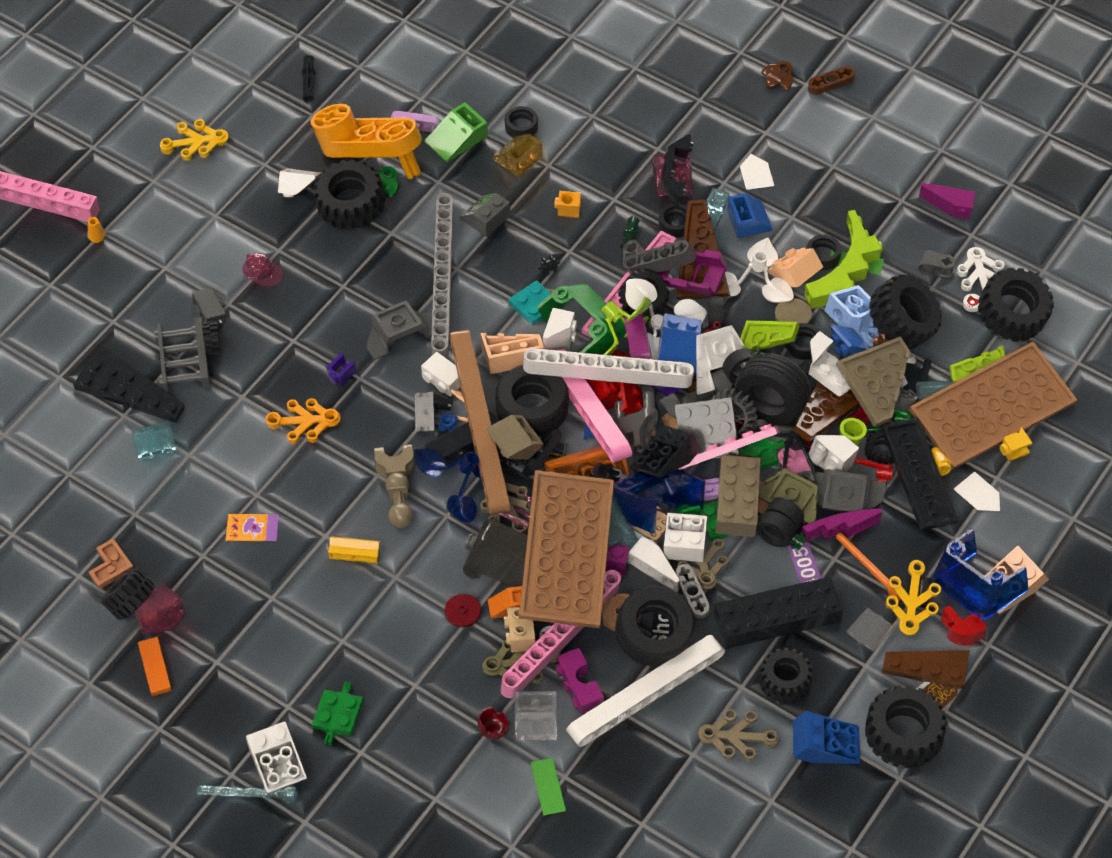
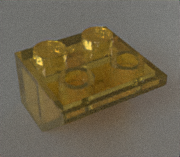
M530 134L516 136L495 153L492 159L518 177L542 158V143Z

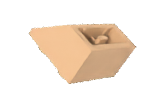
M793 248L788 250L783 258L775 260L772 263L773 266L768 269V272L774 277L785 280L790 287H799L822 269L823 265L813 248L797 250Z

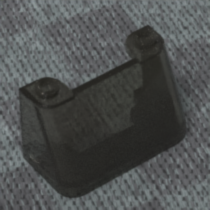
M487 519L482 525L463 566V573L471 579L480 578L484 574L510 587L522 586L528 536L499 522Z

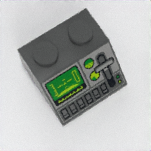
M497 193L484 195L460 216V219L487 237L511 216L510 202Z

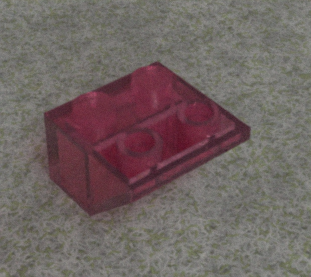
M688 153L687 158L677 157L676 164L672 166V170H675L674 180L684 181V189H687L686 193H693L692 169ZM665 154L653 155L652 169L657 196L667 195L660 186Z
M164 584L154 589L150 597L141 606H138L135 611L140 631L143 634L171 631L185 617L181 596Z

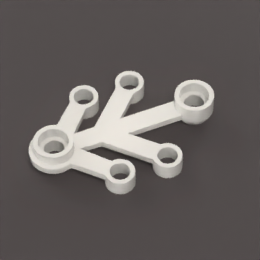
M970 248L967 252L968 259L964 264L958 266L957 274L961 277L967 276L968 270L973 264L976 269L968 279L962 280L961 289L970 291L972 285L979 278L983 291L988 282L987 278L990 279L992 275L996 274L986 269L983 263L992 267L995 272L1004 269V262L1001 260L994 261L986 257L984 250L981 248Z

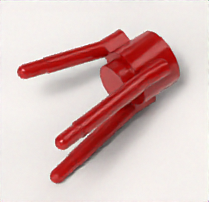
M860 458L854 460L856 464L876 468L875 477H879V479L873 481L885 483L886 480L891 481L893 465L879 464Z

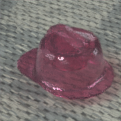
M254 253L246 256L247 260L242 266L244 276L265 287H272L281 282L283 278L281 267L269 260L265 254Z

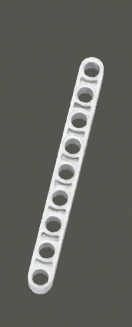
M527 349L523 357V369L529 374L675 388L690 387L694 373L693 366L683 362L546 349Z
M713 635L706 636L675 658L670 659L573 721L566 731L579 747L585 746L720 659L725 653V649Z

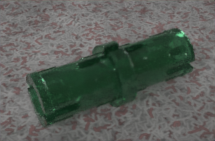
M633 216L628 218L627 227L623 230V240L620 245L622 250L626 242L637 237V227L640 222L637 217H634L633 222Z

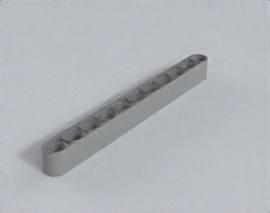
M441 193L436 199L431 347L432 355L438 352L448 359L453 198L448 193Z

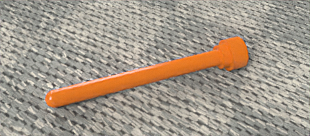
M838 532L836 539L888 589L889 596L893 595L898 598V601L901 600L897 593L889 588V579L841 532Z

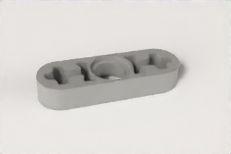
M687 564L678 566L675 573L680 580L679 586L693 611V615L699 619L707 617L710 612L709 603L692 567ZM682 571L688 573V579L690 582L686 583L685 577L681 576ZM690 587H696L698 593L691 596L687 593V590ZM698 599H699L700 605H701L702 607H704V611H703V612H700V610H697V603H696V601H697Z

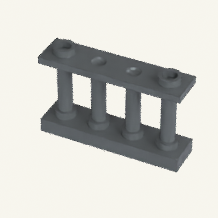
M202 317L194 318L195 326L188 329L162 332L161 323H157L158 331H154L155 341L159 342L162 376H159V385L164 387V390L168 393V384L196 380L202 382L203 389L210 388L208 361L202 332ZM192 335L196 337V341H193V343L164 347V339ZM192 350L198 352L195 358L167 362L165 359V354ZM194 365L200 368L196 373L167 377V369Z

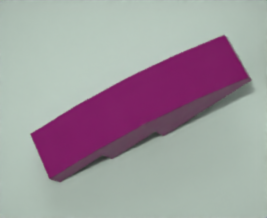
M857 510L817 520L803 526V535L807 537L805 542L821 535L827 541L835 537L838 532L844 533L849 538L880 523L882 510Z

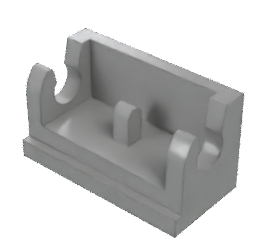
M433 392L415 394L416 432L435 431Z

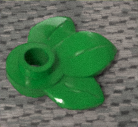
M392 166L384 167L382 170L376 169L381 178L383 190L391 198L398 189L396 181L398 177L397 170Z

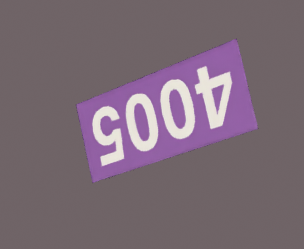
M805 542L799 551L791 549V546H787L800 583L821 579L808 542Z

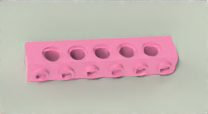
M0 171V199L85 222H88L92 217H97L100 211L97 196Z

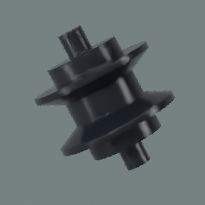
M551 255L549 260L541 259L542 262H540L541 266L538 267L539 270L542 269L546 275H549L551 270L554 273L557 272L558 264H560L559 260L556 261Z

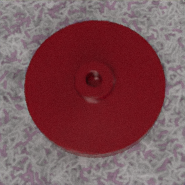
M468 594L455 595L445 605V617L450 624L456 627L465 628L472 626L481 615V607L478 600Z

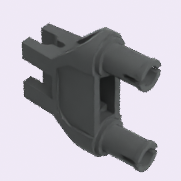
M643 392V409L627 416L620 408L623 405V401L614 403L615 418L613 421L628 441L632 453H636L639 446L645 449L651 441V432L658 420L654 392Z

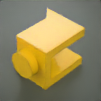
M1021 427L1019 433L1016 432L1004 437L1003 444L1000 445V451L1009 461L1030 454L1027 447L1031 446L1032 442Z

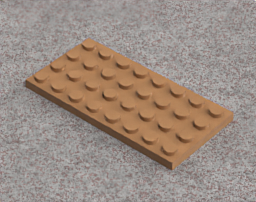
M1031 342L910 406L909 411L915 419H919L922 429L935 447H938L951 461V468L953 470L1003 443L1005 436L1016 432L1019 433L1021 427L1025 431L1074 405L1077 399L1037 345Z
M535 470L519 619L600 628L614 480Z

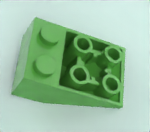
M464 102L453 109L424 141L447 163L488 137L487 122Z

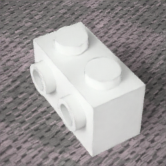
M438 352L421 365L423 379L427 383H432L441 393H445L450 397L452 395L451 390L457 391L460 388L456 365Z

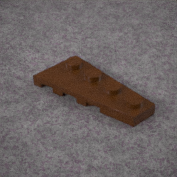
M970 650L886 652L882 673L963 689Z

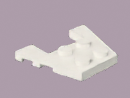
M732 325L696 335L697 395L715 390L710 370L723 367V362L730 353L744 348L743 342ZM747 362L740 364L741 370Z

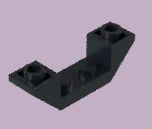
M687 134L670 144L664 158L660 186L673 203L678 206L681 199L685 200L687 189H684V181L674 180L675 170H672V166L676 164L677 157L687 158L688 153H692L694 142H691L692 134Z

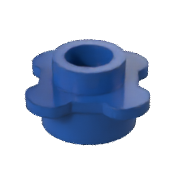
M445 413L439 417L440 424L438 429L440 431H452L457 428V416Z

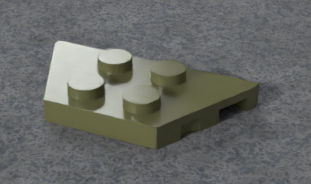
M784 468L774 477L766 479L764 484L759 486L758 498L770 504L774 498L788 499L803 511L804 524L808 525L816 521L818 485Z

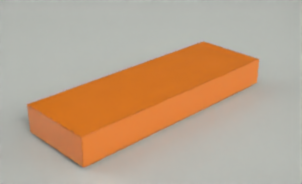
M158 637L138 642L151 696L172 691Z

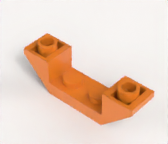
M522 586L507 588L488 599L491 619L508 616L507 608L520 607Z

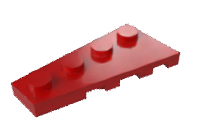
M619 350L612 353V356L630 357L627 353ZM616 382L621 388V391L618 393L619 399L623 400V405L620 406L621 411L630 415L643 409L642 390L638 384Z

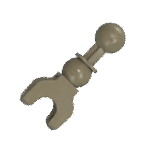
M412 444L403 445L402 453L395 457L386 455L383 447L374 448L376 471L379 475L386 478L385 488L389 494V500L393 501L394 504L388 513L389 521L397 528H405L413 520V511L405 504V500L409 498L408 490L410 485L407 475L415 468Z

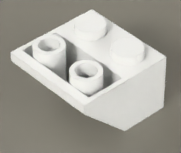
M817 435L814 438L809 456L814 464L819 465L824 470L847 472L854 463L859 447L845 436Z
M667 513L664 556L666 559L703 562L707 516Z

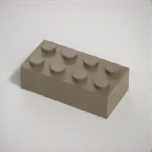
M721 455L716 534L755 537L761 458Z

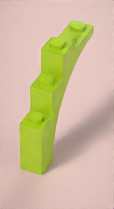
M855 210L848 211L846 224L850 232L851 246L846 257L831 273L805 286L804 296L811 309L826 306L831 293L854 287V282L865 280L867 271H869L868 263L880 260L881 252H883L882 244L880 241L878 242L875 235L869 236L868 231L864 230L862 219L860 216H857Z

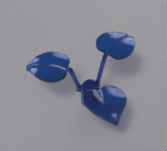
M415 448L414 459L416 465L424 474L438 477L441 474V470L445 471L457 464L459 465L460 472L466 474L459 491V496H450L447 500V508L455 518L465 523L472 522L476 516L477 507L471 497L463 496V491L471 472L481 478L478 466L479 457L476 453L467 452L462 459L458 458L455 462L444 466V457L438 451L428 448Z

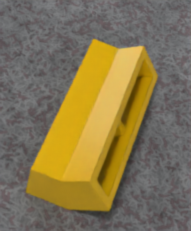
M331 536L328 556L329 559L378 564L381 541Z

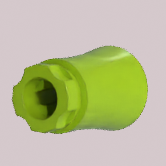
M847 418L840 424L839 436L847 437L859 447L866 435L867 428L861 420Z

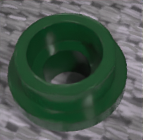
M803 532L794 534L790 542L792 544L791 549H797L798 551L801 549L807 539Z

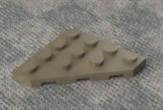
M901 336L841 359L836 363L838 370L874 427L890 421L893 417L894 407L898 399L900 385L910 354V350Z

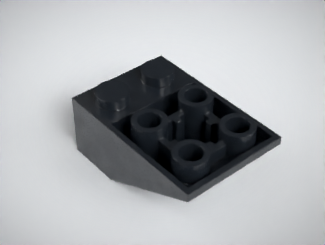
M663 425L632 463L630 469L660 478L689 464L700 451V447L691 433Z

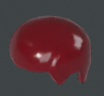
M489 707L479 713L478 729L486 738L500 739L509 731V720L504 712L498 713L494 707Z

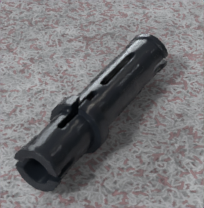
M306 55L303 57L304 64L302 68L303 101L312 102L314 100V76L316 71L314 68V57Z

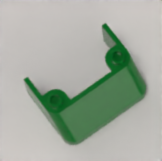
M587 284L558 287L536 306L542 319L546 322L549 320L553 308L561 309L574 298L596 320L589 327V334L594 340L580 353L603 355L614 343L609 325L605 321L607 317L601 311L607 303ZM621 320L616 323L611 321L619 341L626 334L625 324Z

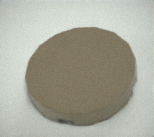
M793 298L789 302L779 303L776 306L775 321L810 324L812 311L810 306L803 300Z

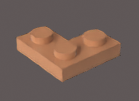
M111 539L96 548L97 553L105 563L90 570L89 575L100 590L133 569V565L116 541Z

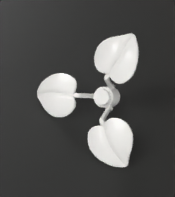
M769 238L757 242L749 249L747 253V259L750 262L749 266L738 281L734 274L725 272L731 297L740 293L741 288L738 284L742 283L751 268H753L755 272L764 271L767 284L763 286L762 294L768 301L783 303L793 300V291L785 280L775 277L771 282L769 281L768 267L773 266L772 263L778 259V254Z
M629 279L626 281L625 297L632 309L636 310L640 306L644 296L649 298L651 302L656 300L657 291L650 282L643 279ZM690 299L681 300L674 307L675 315L702 320V322L707 314L706 309ZM651 304L649 307L651 316L649 327L653 330L654 334L647 333L653 360H658L660 337L656 336L664 317L660 314L655 315Z

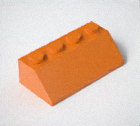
M601 445L544 462L546 472L589 477L591 471L599 462L620 469L622 473L630 475L626 459L612 463Z

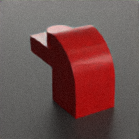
M950 605L943 609L941 621L945 628H949L947 638L951 642L967 646L985 637L987 626L975 612L962 620Z

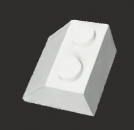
M557 308L552 309L543 335L544 349L558 350L564 348L567 351L570 349L572 342H576L577 320H575V312Z

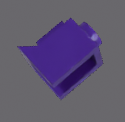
M340 353L326 367L328 379L333 384L339 383L341 386L353 374L358 373L355 362L351 361L348 364L343 353Z

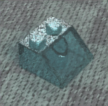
M169 421L132 429L138 458L142 457L143 460L154 457V454L158 453L167 455L173 453L172 450L176 449Z

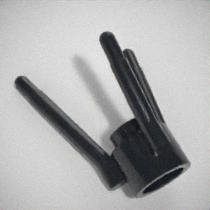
M794 430L787 434L788 440L784 441L783 469L787 467L789 448L795 451L801 449L812 473L815 475L816 471L803 438L795 433Z

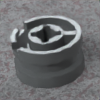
M900 387L894 409L910 413L909 408L913 403H916L918 396L910 389L905 391L904 387Z

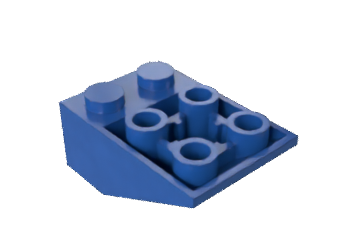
M805 711L793 720L794 758L810 763L859 764V726Z

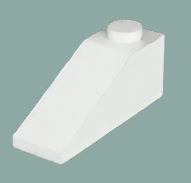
M642 536L629 551L628 563L671 590H674V592H678L680 580L660 547L653 540Z

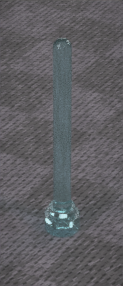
M198 786L196 789L198 794L282 798L286 803H296L297 786H287L283 790H276L268 794L266 789Z

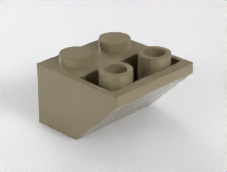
M510 415L486 429L490 434L491 440L499 446L501 454L507 459L529 460L543 445L523 415Z

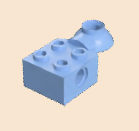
M859 285L831 293L825 307V312L839 326L854 329L864 342L872 348L873 338L877 336V331L879 330L874 327L872 323L873 318L870 317L871 309H869L871 297Z

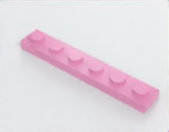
M771 424L760 427L761 431L754 434L752 430L742 434L743 438L735 440V437L725 440V445L718 447L717 444L706 447V452L701 454L698 452L689 464L670 473L780 433L778 426L772 427Z

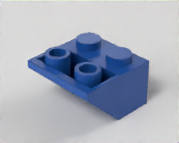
M746 193L728 197L727 211L737 238L772 231V226L762 201Z
M834 324L830 326L832 331L830 337L835 344L834 351L839 358L842 357L844 359L870 349L854 329Z

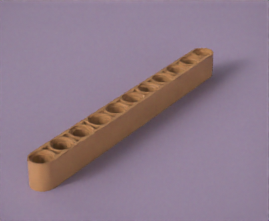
M469 330L450 332V343L489 514L510 512L509 499L496 443L491 440L490 434L486 430L491 426L470 332Z

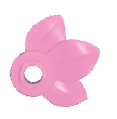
M785 448L782 449L778 454V460L782 464V470ZM789 448L787 470L795 474H799L802 471H811L803 450L795 451Z

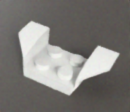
M819 331L810 341L812 363L809 375L840 397L847 393L850 387L836 366L839 360L827 352L833 340Z

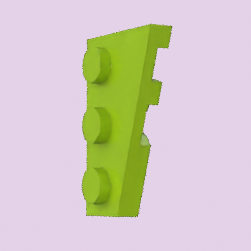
M746 320L740 339L744 344V348L757 351L758 347L761 350L794 342L800 326L797 322Z
M1003 345L997 347L994 351L984 352L981 356L973 359L968 358L950 365L949 371L952 384L1004 357Z

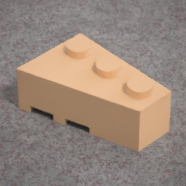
M481 333L482 351L490 374L510 371L518 366H522L524 352L527 349H544L540 334H516V337L504 336L503 333H498V336H487L486 333Z

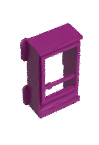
M705 250L704 253L696 252V259L692 263L698 265L691 282L668 277L671 269L658 272L657 274L659 277L662 276L664 278L663 282L667 283V287L715 296L728 265L720 252ZM701 265L709 266L702 284L694 283L699 270L702 268Z

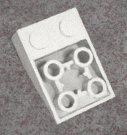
M286 722L246 736L247 745L267 794L307 779Z

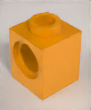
M559 191V198H555L554 208L558 210V216L579 218L581 192Z

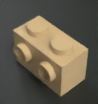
M520 607L507 608L508 616H504V626L509 628V632L506 633V643L511 645V653L528 651L535 644L533 620L519 619Z

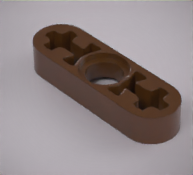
M844 66L813 77L808 82V91L817 95L852 83L855 77V70L850 66ZM833 78V79H835L836 81H835V82H828L827 79Z

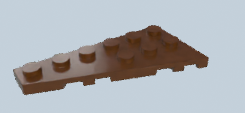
M705 199L688 201L683 240H686L695 252L704 253L705 250L720 252L707 201ZM690 263L680 266L679 279L691 282L698 264ZM701 265L702 268L699 270L694 283L702 284L709 266ZM725 274L715 296L731 297ZM677 289L676 295L678 300L705 299L710 297Z
M818 381L794 432L810 442L817 435L823 433L861 405L856 402V397L851 389L839 397Z

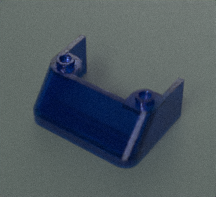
M679 469L660 478L637 472L613 484V494L626 521L631 526L641 528L652 534L655 533L657 506L664 503L671 508H679L684 504H688L693 507L699 505L701 510L704 506L705 480Z
M970 529L946 546L934 571L933 581L940 585L944 593L976 617L986 619L1029 591L1027 569L1023 566L1009 576L1001 571H994L986 576L981 574L965 562L977 553L975 531Z

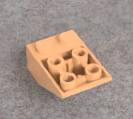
M1017 546L982 577L974 587L1000 615L1035 593L1049 578Z

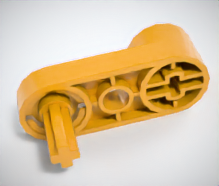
M334 104L325 107L312 117L311 126L323 154L327 157H399L408 179L420 175L421 171L413 150L420 145L422 138L417 124L412 118H354L351 108L347 104Z

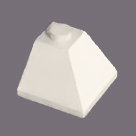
M296 169L282 170L279 176L278 193H283L284 197H294V195L301 193L317 181L316 179L319 174L323 173Z

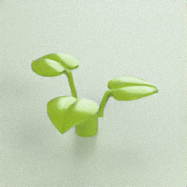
M644 296L642 303L632 315L624 312L612 300L601 309L607 317L605 321L608 323L614 338L613 345L603 355L610 356L619 345L611 321L616 323L621 320L625 324L624 315L627 317L626 322L629 323L651 306L652 302L649 298ZM648 316L644 317V322L646 324L649 320Z

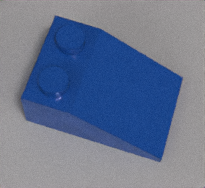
M665 313L660 327L658 360L689 363L694 368V377L696 369V335L701 334L702 320Z

